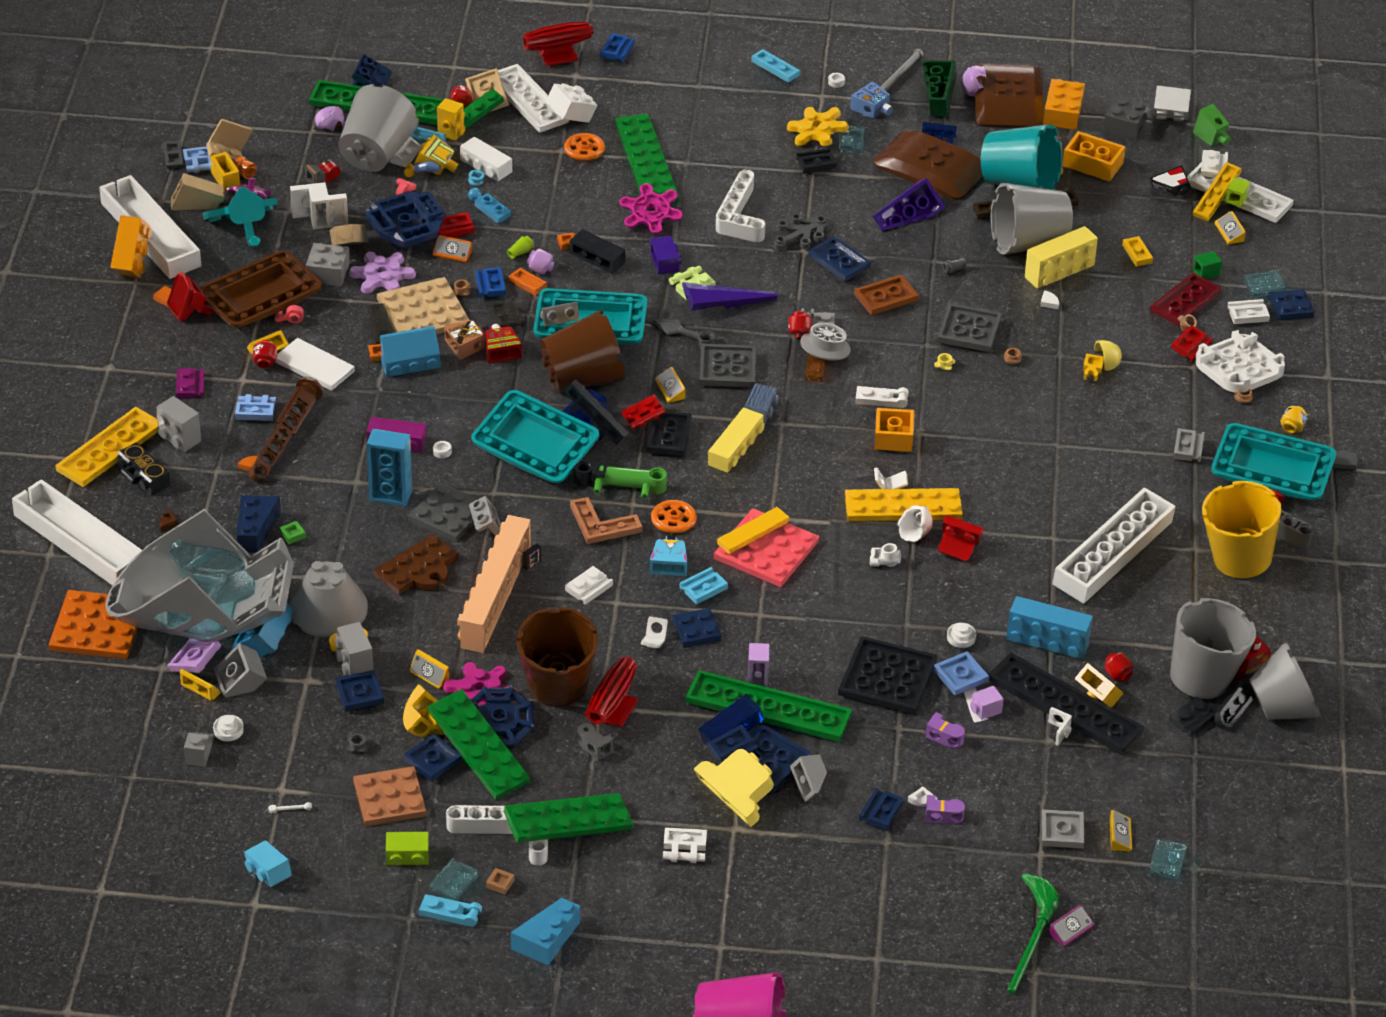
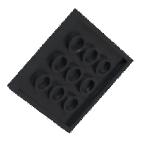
M861 636L838 689V695L915 715L933 672L934 665L937 662V655Z

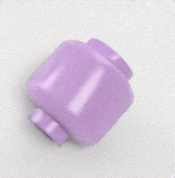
M542 249L533 250L527 260L529 269L540 275H544L547 271L551 272L555 264L552 262L553 255Z

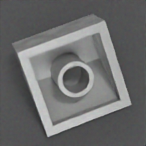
M241 643L214 668L220 689L225 698L254 692L267 679L258 652Z

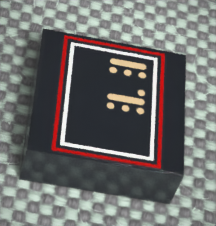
M537 543L522 553L523 567L526 570L541 561V546Z

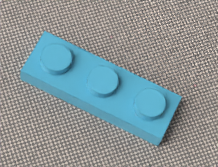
M764 49L752 56L751 62L788 83L800 76L799 69Z

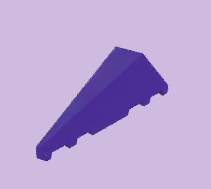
M682 282L684 294L689 301L691 311L723 305L725 308L777 300L778 297L776 292Z

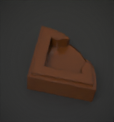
M171 509L166 511L159 521L160 532L179 525Z

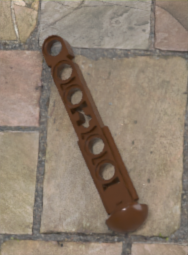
M303 377L297 381L296 390L276 421L277 426L249 470V476L253 481L262 482L268 476L272 469L271 467L277 461L291 436H295L315 401L321 399L323 388L318 380L311 377ZM293 406L299 408L300 414L293 410ZM285 419L291 420L293 426H289ZM282 433V434H283L282 439H281V440L277 439V438L280 436V434ZM270 444L276 445L278 451H274ZM262 457H267L270 460V464L265 463ZM255 469L260 470L262 472V476H258L255 473Z

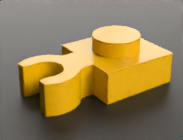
M1086 354L1083 366L1084 380H1087L1088 376H1093L1094 381H1097L1098 373L1101 374L1104 356Z

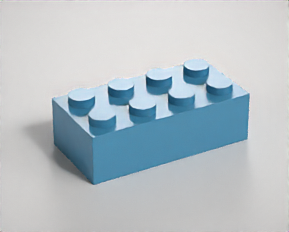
M372 429L367 441L369 500L407 506L412 493L410 434Z
M1016 596L1009 612L1006 640L1083 660L1089 645L1093 616Z

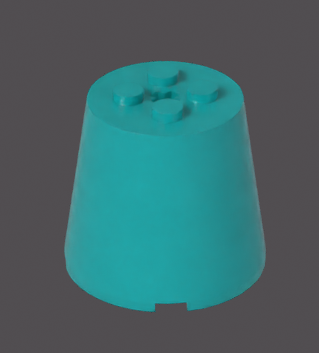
M1040 125L989 132L984 139L981 150V170L984 180L989 184L998 186L1001 183H1010L1055 190L1053 186L1055 182H1059L1062 168L1061 141L1057 140L1059 133L1055 126Z

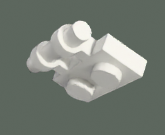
M665 828L664 849H672V852L663 851V860H671V862L681 860L690 861V863H696L697 861L705 862V853H697V851H706L707 830ZM678 850H691V853L678 852Z

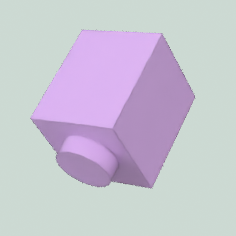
M991 686L974 692L970 707L972 712L983 720L1002 713L1004 699L997 689Z

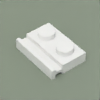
M1203 150L1201 176L1216 178L1228 160V152L1220 154L1219 151Z
M1263 299L1228 302L1227 308L1230 310L1229 313L1234 324L1269 322L1270 315Z
M592 566L566 584L565 591L576 599H581L586 605L612 587L613 579H608L607 575Z

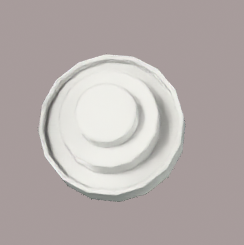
M955 623L948 628L947 640L954 647H970L975 643L976 630L969 624Z
M224 715L216 719L213 724L214 735L219 740L233 741L243 734V722L237 716Z

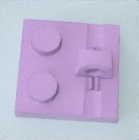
M189 639L167 666L171 672H180L183 669L187 672L200 673L214 656L215 652L219 650L221 644L218 640L200 641Z

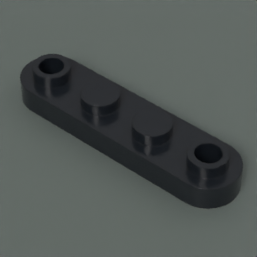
M1256 672L1245 674L1215 712L1214 719L1219 728L1226 729L1232 727L1256 695L1249 679Z

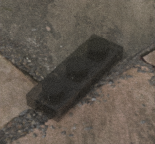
M385 303L367 305V313L375 345L380 344V335L392 333Z

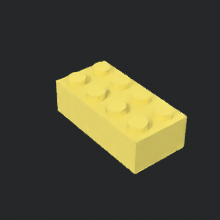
M1084 226L1028 249L1025 278L1038 289L1094 266L1098 237Z

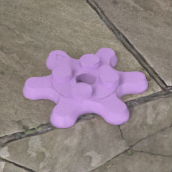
M367 252L364 257V261L367 264L365 266H353L349 271L351 278L365 280L361 285V292L365 294L372 293L378 287H384L388 291L401 288L398 281L402 279L410 280L416 277V272L413 268L400 266L404 262V257L399 252L393 253L389 258L376 256L374 252Z

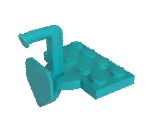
M240 187L228 207L206 211L202 215L203 220L208 219L209 222L219 221L222 219L221 216H226V219L230 218L235 224H244L248 246L254 248L260 244V239L254 235L252 222L261 220L265 215V211L274 209L273 206L278 204L276 198L263 200L246 187Z

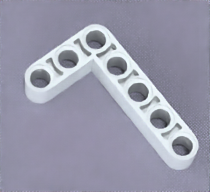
M742 170L737 175L716 214V232L752 242H761L765 238V221L741 214L754 189V173L752 171Z
M455 805L449 807L446 811L447 830L451 833L513 834L503 812L505 806ZM548 839L529 841V861L531 864L536 866L545 864L548 860Z

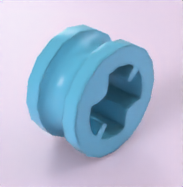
M480 170L469 172L468 182L474 186L483 184L484 173Z

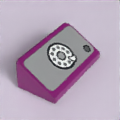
M1078 905L1050 925L1049 935L1065 947L1093 928L1095 924L1083 906Z

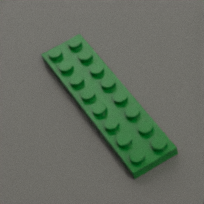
M318 80L309 98V105L324 108L335 106L344 111H350L357 91L363 86ZM400 92L414 105L416 109L415 114L419 118V122L437 125V107L444 99Z
M649 114L615 118V125L639 192L640 186L645 183L652 185L653 192L656 194H663L667 190H675L677 192ZM679 195L677 196L676 200L671 204L679 203Z
M698 670L686 695V703L836 742L841 741L852 715V709L702 670Z

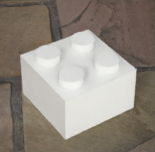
M564 83L561 85L554 84L546 100L563 119L587 123L590 122L597 107L593 98L587 95L582 87L577 85L573 87Z

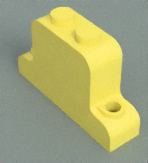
M738 749L719 766L704 761L694 768L699 780L750 827L758 822L760 817L758 810L760 808L756 803L773 789L774 783L770 777L773 774L767 765L764 764L762 766L754 753L751 752L749 754L744 749Z

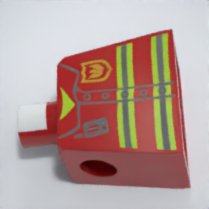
M494 324L490 327V330L485 332L488 363L522 358V343L511 327L501 328L499 324Z
M1256 636L1250 651L1235 675L1238 681L1245 674L1257 672L1271 657L1270 648L1258 636Z

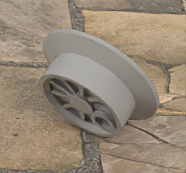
M830 323L814 324L810 332L805 333L800 340V344L806 352L825 360L844 359L849 356L851 351L849 344L846 342V332L842 328Z

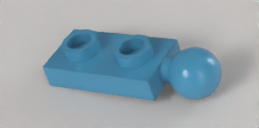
M472 188L468 192L469 199L475 202L474 206L499 224L511 217V210L487 193L482 196V192L478 188Z

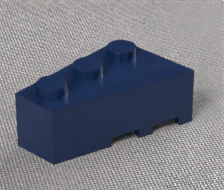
M241 496L237 542L247 552H258L265 541L267 532L273 527L274 520L281 513L280 496Z

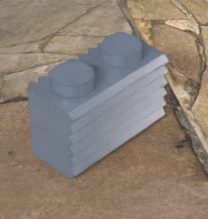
M756 383L744 408L763 414V423H766L767 419L772 417L773 406L778 404L779 396L776 395V388Z

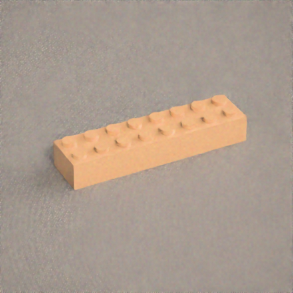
M508 515L505 522L501 523L500 534L495 536L494 547L489 549L488 560L483 562L482 573L477 575L476 586L472 587L469 601L466 600L464 604V612L458 617L457 625L460 626L458 640H460L461 649L484 653L523 566L522 553L531 547L530 519Z

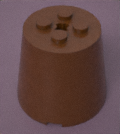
M602 310L540 340L543 356L541 357L544 367H547L549 381L551 384L553 383L557 392L565 391L574 380H577L585 388L625 380L623 362L619 363L617 356L620 353V349L607 316L603 315Z
M566 607L552 610L544 608L528 616L518 630L517 648L529 692L537 701L547 706L563 707L575 703L586 692L598 648V636L592 621L579 611Z

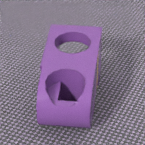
M936 712L927 723L926 738L951 748L963 746L964 728L961 725L944 721L943 715Z
M927 795L925 823H961L964 819L965 805L958 799L950 801L935 800V795Z

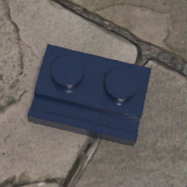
M742 725L708 742L707 745L721 763L738 749H744L749 754L758 750V745L754 744L753 739Z
M876 788L860 813L859 821H867L869 825L887 831L902 807L904 798L887 791L881 792L879 788Z

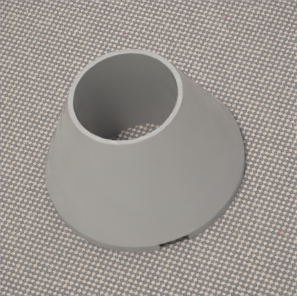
M1284 643L1249 679L1255 695L1268 720L1318 718L1321 715L1318 707L1316 708L1312 692L1295 657H1292L1291 649L1287 643Z

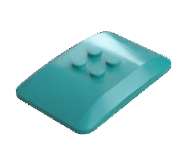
M553 288L542 289L539 293L533 328L534 335L539 338H545L579 321L574 320L544 326V321L540 316L542 308L578 302L579 320L597 311H603V315L607 316L618 345L637 344L643 339L647 298L642 294Z
M511 390L503 396L477 427L471 439L476 446L519 469L549 482L561 483L598 440L599 431L594 426L518 390Z
M1231 423L1225 429L1212 463L1211 471L1214 475L1232 482H1255L1271 490H1276L1285 496L1318 500L1323 496L1336 458V450L1330 446L1238 423Z

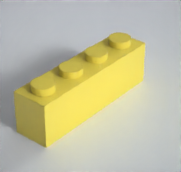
M743 407L708 451V465L727 473L732 467H735L741 455L743 456L746 453L747 448L750 444L754 443L757 435L763 432L765 426L763 414Z

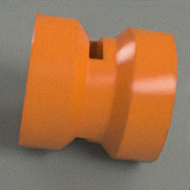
M243 156L237 157L233 162L237 166L239 174L245 179L252 178L257 171L256 164L248 161Z

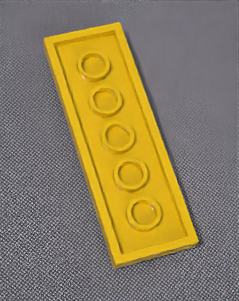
M134 407L55 465L56 471L80 486L85 487L117 463L120 450L136 442L141 445L155 435L159 430L158 420L143 410Z
M959 488L845 490L847 521H899L904 512L914 505L927 507L931 513L932 520H944L947 515L962 520Z

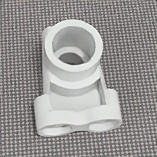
M888 543L883 545L882 548L871 549V567L880 565L893 567L901 561V550H897L895 544Z

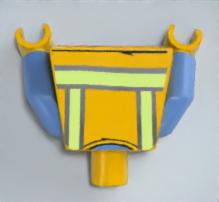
M432 134L429 139L421 144L422 150L414 162L415 165L407 164L404 173L406 177H412L415 175V172L424 171L440 175L444 168L454 173L459 164L451 160L454 150L447 142Z

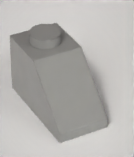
M188 733L184 745L185 765L206 767L215 737L214 734Z
M820 754L801 756L790 766L804 803L809 802L819 793L827 774Z

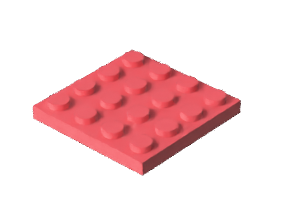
M752 508L736 528L764 513ZM786 523L731 554H728L723 548L719 547L714 552V559L782 587L817 545L819 536Z

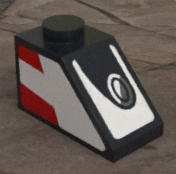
M1182 165L1150 177L1153 188L1174 196L1178 194L1183 195L1191 190L1190 182Z

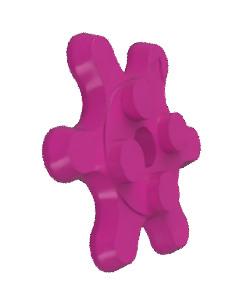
M645 183L640 186L641 195L638 198L622 197L620 199L621 207L632 211V214L624 220V224L629 229L644 224L653 235H659L662 231L661 223L663 221L671 220L678 222L682 218L681 210L670 207V204L678 196L675 190H667L663 194H656L653 192L652 185ZM647 209H655V212H654V211H646V210H647Z
M468 662L463 667L465 677L460 680H446L443 690L446 693H454L462 689L471 700L481 691L476 690L475 687H509L501 684V681L507 677V671L503 666H497L492 671L485 672L482 669H477L474 663ZM484 698L477 705H484L486 703V699Z

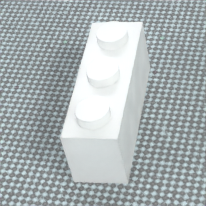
M473 137L460 146V160L482 171L494 180L500 181L512 173V158L478 138Z

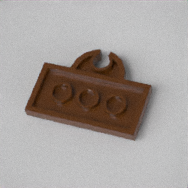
M432 534L374 569V576L398 595L413 586L422 590L438 589V582L432 579H440L442 584L447 582V565L458 559V552Z

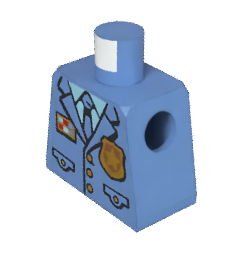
M873 81L851 95L850 109L868 117L875 118L881 113L889 116L893 111V107L889 105V93Z

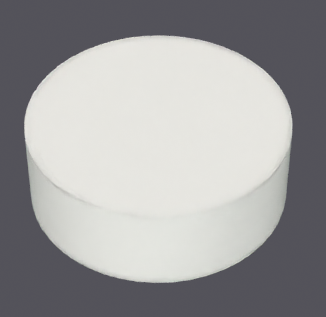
M832 73L828 77V84L831 87L840 88L845 85V76L841 73Z
M438 441L433 445V454L437 458H447L452 454V446L447 441Z

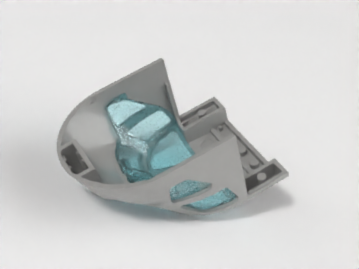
M203 509L157 538L135 556L124 568L110 589L106 600V611L116 620L141 629L161 631L200 641L222 640L235 634L247 632L284 614L294 563L282 538L250 556L207 510Z

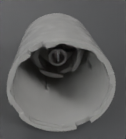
M374 84L361 87L353 99L338 143L339 151L345 160L354 167L364 171L376 172L382 170L418 126L419 118L415 114L416 109L407 97L384 85L382 88L375 87Z
M1001 183L995 191L997 197L992 200L991 231L993 241L998 243L996 249L999 253L1012 254L1024 252L1072 231V205L1066 192L1010 183Z
M1201 598L1199 602L1194 603L1189 601L1179 609L1176 618L1170 666L1171 680L1178 689L1200 699L1217 698L1227 691L1256 638L1255 625L1253 621L1249 622L1245 617L1246 613L1228 602L1211 598Z

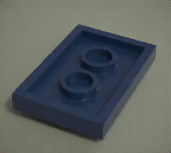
M835 236L808 251V256L844 282L871 267L870 260Z

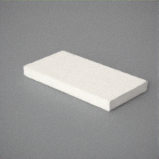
M299 338L295 339L278 353L275 362L303 377H311L318 380L323 387L331 391L355 372V366Z

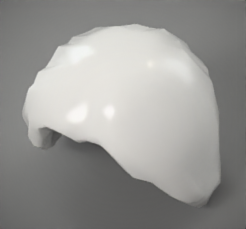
M914 505L907 509L899 519L900 537L906 542H917L931 530L933 520L927 507Z

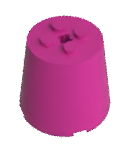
M780 972L701 982L695 994V1014H693V1017H786V1010H782V998L786 997L783 976Z

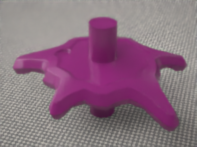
M249 178L248 185H238L226 189V192H237L238 188L246 187L263 199H266V194L271 195V191L255 186V178Z

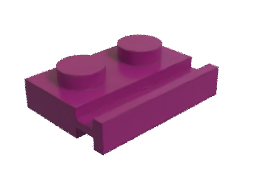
M196 368L177 369V399L195 398V396L204 398V368H201V370H196Z

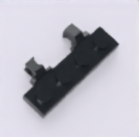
M574 380L564 391L574 402L569 410L574 414L581 409L600 428L599 440L607 435L617 445L628 434L610 412L577 380Z

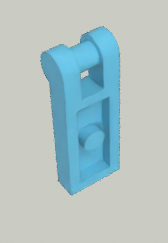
M425 894L419 908V915L473 927L478 921L477 916L480 915L482 906L476 902L468 904Z

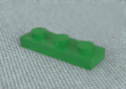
M492 88L464 108L465 129L504 102L503 97L495 89Z

